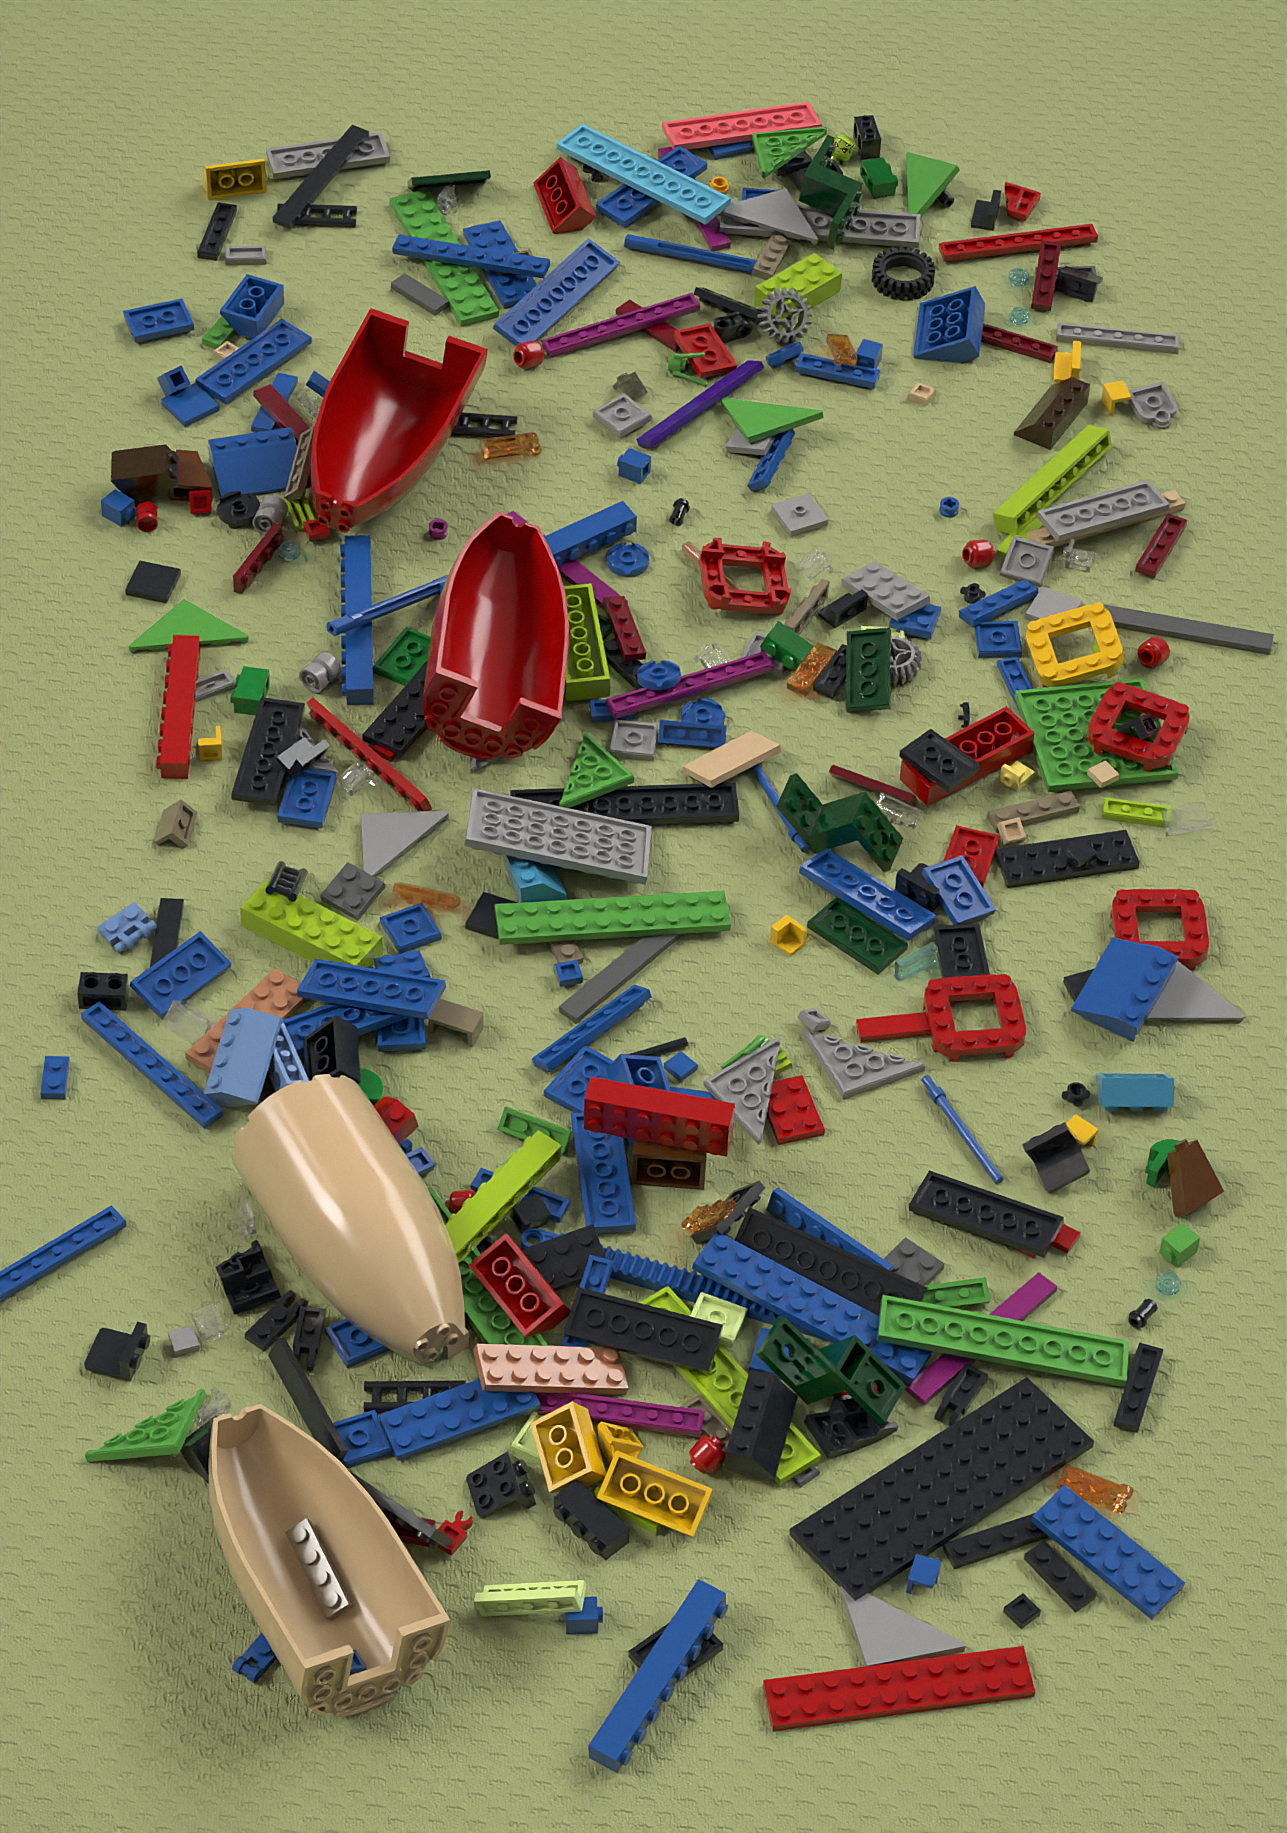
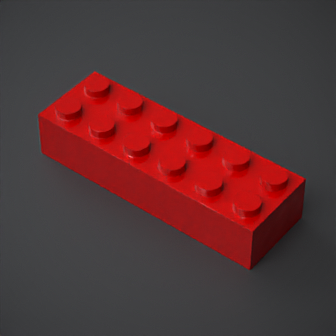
M1006 706L945 738L980 764V770L954 790L948 793L904 760L901 761L900 780L928 807L1000 769L1004 764H1009L1032 752L1035 733Z
M591 1077L584 1098V1130L727 1157L733 1137L735 1103Z

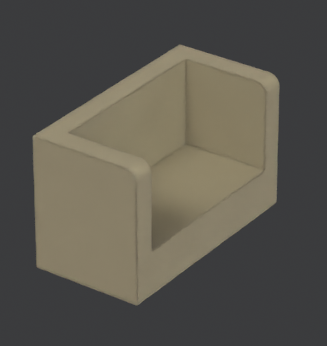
M439 999L429 1018V1033L434 1034L438 1025L468 1034V1045L473 1047L483 1029V1012Z

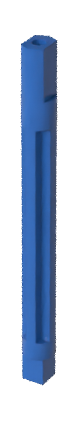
M627 234L624 242V247L748 273H752L753 267L757 262L755 259Z
M448 575L360 611H355L330 621L326 626L327 631L335 637L367 622L440 594V584L446 581Z

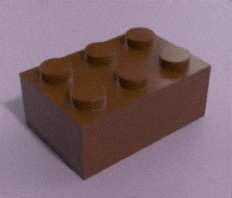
M634 1139L631 1184L704 1190L707 1153Z

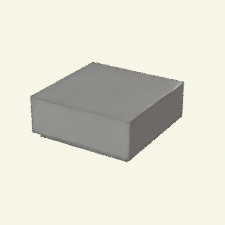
M816 1008L800 1011L797 1017L813 1032L828 1029L831 1021Z
M193 1326L168 1332L175 1356L200 1350Z

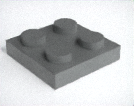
M347 862L320 897L322 901L358 921L385 889V884L383 881Z
M906 1237L884 1258V1260L893 1265V1272L921 1285H929L944 1270L945 1264Z

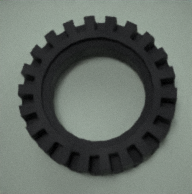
M899 246L898 250L895 247H891L890 252L885 249L883 254L879 253L877 258L875 257L872 269L873 286L877 288L879 293L883 292L885 297L891 294V299L894 300L896 296H900V301H904V297H907L908 301L913 299V296L919 299L921 295H927V291L930 292L934 285L935 264L930 256L927 257L925 252L920 254L919 249H915L914 252L912 247L908 246L907 250H903V246ZM896 266H906L916 269L921 273V276L915 280L901 281L889 277L886 274V270Z

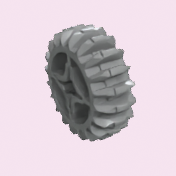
M785 287L781 289V292L779 289H774V294L768 293V299H762V303L765 306H759L758 309L763 311V314H758L757 317L763 318V321L758 325H765L762 332H769V339L775 337V342H780L781 339L783 343H788L789 340L795 342L796 337H803L801 331H808L805 325H811V321L807 320V317L812 316V313H807V309H810L811 306L804 305L807 298L800 299L801 292L795 294V289L792 288L788 291ZM783 298L792 301L797 308L790 309L787 303H784ZM777 303V305H775L776 313L773 316H771L772 308L774 304ZM783 312H792L791 314H788V317H785L786 319H777L778 317H781L782 314H784ZM799 315L798 322L796 326L793 328L794 317ZM773 323H781L782 327L786 329V333L779 331Z
M899 635L896 637L891 636V683L894 686L898 682L903 685L905 681L911 682L912 678L917 676L922 663L919 646H915L914 641H908L907 637L900 638Z

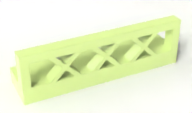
M584 1580L484 1585L482 1593H475L474 1603L481 1616L581 1612L586 1583Z

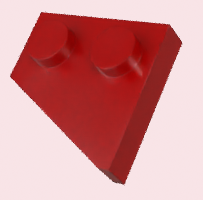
M1005 182L1004 193L1007 216L1026 221L1039 202L1041 193Z

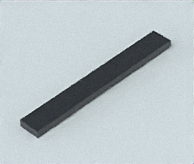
M351 125L272 217L273 223L291 229L369 137V131Z

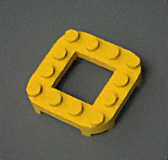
M1094 603L1093 605H1086L1043 617L1036 621H1031L1027 625L1026 639L1042 686H1065L1066 684L1105 673L1109 679L1116 676L1115 671L1122 664H1125L1122 645L1112 616L1102 603ZM1091 627L1100 652L1058 664L1050 638Z

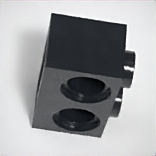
M863 115L854 117L853 138L860 159L880 158L881 137L874 116Z
M81 972L77 992L79 1009H89L100 1001L109 1010L126 1011L129 995L128 974Z

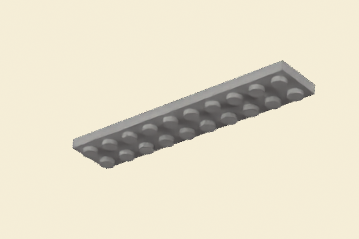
M731 200V204L739 202V200ZM797 205L818 240L828 241L831 222L834 216L812 206ZM859 210L857 216L853 215V221L849 230L845 229L842 242L919 248L921 214ZM721 216L720 232H725L726 234L771 237L774 234L791 238L785 236V233L776 230L774 232L759 228V225L749 222L745 224L732 220V217Z

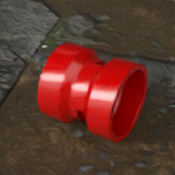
M151 502L140 503L136 508L137 527L143 532L154 531L158 526L157 507Z

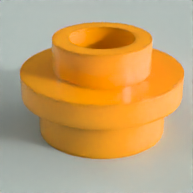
M715 177L710 183V188L722 194L729 191V184L723 177Z

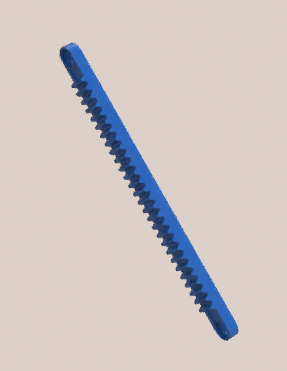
M529 1228L521 1234V1249L533 1246L526 1242L530 1238H536L541 1243L561 1236L564 1233L558 1235L537 1228ZM602 1246L606 1259L614 1261L610 1276L612 1279L656 1292L669 1286L679 1298L694 1303L697 1302L700 1293L703 1292L748 1308L746 1318L774 1325L777 1318L781 1317L702 1274L697 1275L696 1271L690 1273L686 1268L679 1270L676 1265L669 1267L666 1262L660 1264L658 1260L652 1262L648 1257L641 1259L638 1254L632 1256L628 1251L624 1254L620 1249L614 1251L610 1246L607 1248ZM789 1321L800 1333L825 1340Z

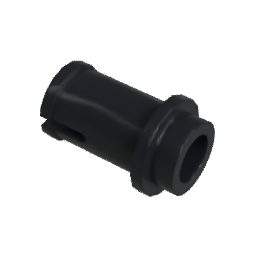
M946 188L937 197L945 208L950 207L954 203V198L947 192Z
M679 498L673 503L674 509L669 518L673 525L676 518H678L676 526L682 525L684 516L690 509L689 502L684 498Z
M1145 1299L1136 1310L1130 1312L1129 1324L1136 1329L1145 1327L1147 1320L1157 1311V1304L1151 1299Z

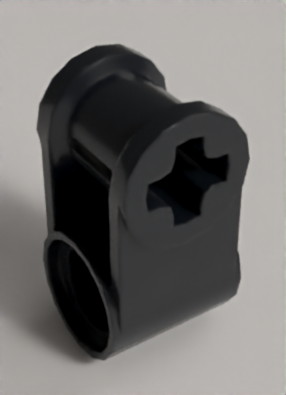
M737 311L716 318L713 328L722 342L726 344L730 341L747 337L752 332L753 326L750 322L744 320L741 312Z

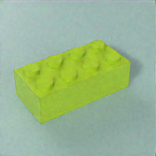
M813 253L755 286L754 306L757 308L765 306L762 303V299H768V293L774 294V289H779L781 292V289L786 287L788 291L792 288L795 289V294L801 292L800 299L807 298L804 305H810L813 308L841 292L842 272ZM783 298L784 303H787L790 309L797 308L792 301ZM775 303L774 306H773V308H772V311H771V314H772V315H774V314L776 313V306H775V305H777V303ZM783 312L784 314H782V316L778 317L777 319H786L785 317H788V314H791L792 312Z

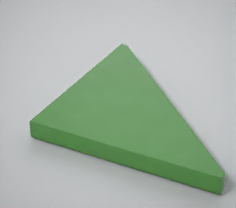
M827 127L752 133V142L761 177L766 178L827 135Z
M907 152L908 212L921 214L922 216L960 171L959 167L955 164Z
M728 398L720 399L722 407L748 443H753L824 418L822 410Z
M183 599L129 645V651L133 653L141 649H149V651L167 650L168 644H172L173 635H200V644L211 643V646L226 645L234 641L247 643L249 637L247 634Z
M585 733L579 746L575 763H573L569 780L566 783L562 800H560V807L570 808L634 783V775L589 734Z
M199 1389L193 1398L187 1401L181 1399L166 1408L167 1412L156 1418L150 1416L135 1425L136 1429L125 1435L119 1433L104 1442L105 1446L102 1448L88 1450L85 1453L87 1462L179 1454L207 1397L205 1390Z

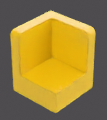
M1123 381L1103 384L1101 400L1109 415L1114 414L1115 403L1131 399V395Z
M216 726L215 738L198 739L200 761L222 760L220 726Z
M789 915L784 916L771 926L770 942L788 956H792L806 945L807 929Z
M1075 1114L1066 1124L1075 1134L1079 1144L1085 1145L1088 1143L1094 1146L1097 1141L1098 1129Z

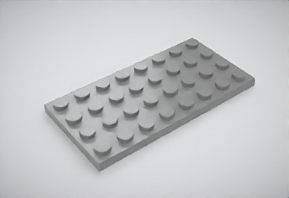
M473 788L464 846L474 850L490 851L498 855L504 854L521 860H532L541 864H551L564 869H574L587 874H597L610 879L616 878L634 884L640 883L645 885L648 875L651 826Z

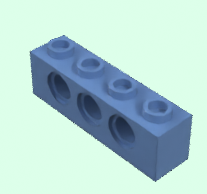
M284 1023L281 1024L267 1071L276 1092L300 1080L301 1083L309 1081Z

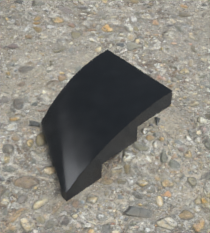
M258 1240L251 1242V1248L244 1253L237 1252L230 1259L215 1267L234 1315L281 1298Z
M850 1395L834 1397L828 1411L809 1414L804 1420L805 1425L827 1458L848 1454L872 1445L893 1434L899 1427L896 1422L890 1424L888 1421L879 1425Z

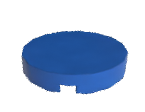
M626 542L616 544L609 549L606 562L608 568L614 574L623 577H635L647 570L649 554L643 546L637 543L626 545Z
M667 660L657 664L655 661H650L643 664L637 671L639 685L650 690L669 689L676 686L681 680L680 667Z
M701 698L695 702L689 701L683 706L681 721L724 725L725 712L719 703Z

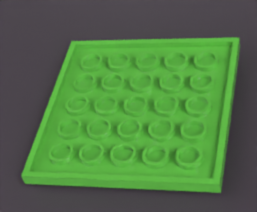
M1143 678L1016 690L1015 699L1023 722L1035 733L1033 751L1048 792L1099 787L1087 775L1089 768L1103 761H1107L1120 774L1119 780L1107 786L1178 778L1179 773L1173 758L1168 768L1165 766L1152 768V772L1143 770V763L1105 750H1103L1101 755L1093 752L1094 747L1086 740L1089 722L1105 692L1113 687L1115 682H1122L1125 685H1131L1148 691ZM1126 707L1124 712H1121L1113 730L1117 731V727L1145 713ZM1153 717L1158 730H1160L1161 724L1159 719ZM1134 725L1119 731L1139 738ZM1157 734L1144 740L1153 743Z

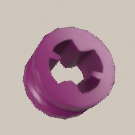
M435 519L429 523V536L431 538L442 540L447 537L448 524L446 521Z

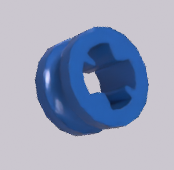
M953 497L943 498L940 502V514L948 518L955 517L958 514L959 501Z

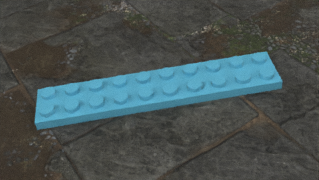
M581 124L556 143L557 150L703 224H707L731 205L730 197L584 124Z

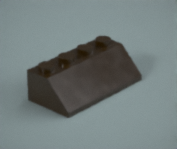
M1071 377L1051 385L1014 431V436L1051 450L1087 405L1090 384Z

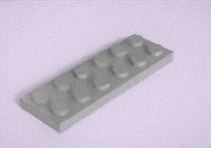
M382 133L369 134L366 141L341 170L390 163V155ZM340 138L266 149V156L274 179L310 174Z
M1146 480L1039 510L1037 518L1056 541L1061 542L1169 511L1170 504L1151 482Z

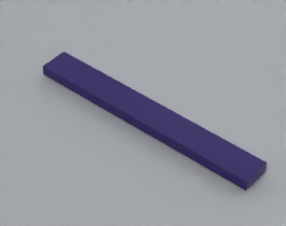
M747 360L637 438L638 445L653 448L760 372L764 368L762 361Z

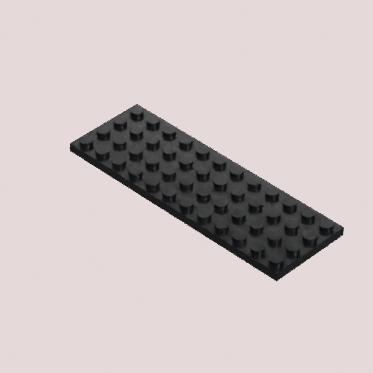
M1026 1377L791 1527L789 1535L839 1587L842 1586L856 1601L912 1566L916 1554L922 1556L929 1555L943 1546L944 1543L949 1542L1091 1449L1094 1440Z

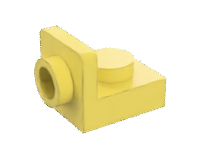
M1016 761L1011 766L1004 764L1001 767L1000 781L1018 792L1034 778L1035 771L1019 761Z

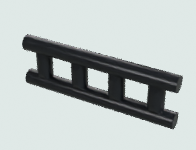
M277 203V211L284 203ZM311 204L304 212L303 217H300L294 225L356 227V219L350 217L351 214H357V206ZM311 212L323 213V217H311ZM331 213H343L342 218H330Z
M462 412L458 419L460 420V426H455L451 434L515 439L516 430H510V424L517 425L518 416ZM469 421L481 422V427H468ZM489 423H502L501 429L489 428Z
M279 861L265 891L270 895L277 893L286 896L289 901L294 902L300 893L308 871L305 868L298 870L286 866L283 861Z
M466 1380L364 1381V1391H372L371 1402H364V1412L375 1410V1412H388L413 1403L407 1402V1391H423L422 1399L432 1396L433 1391H446L466 1384ZM382 1391H397V1402H382Z

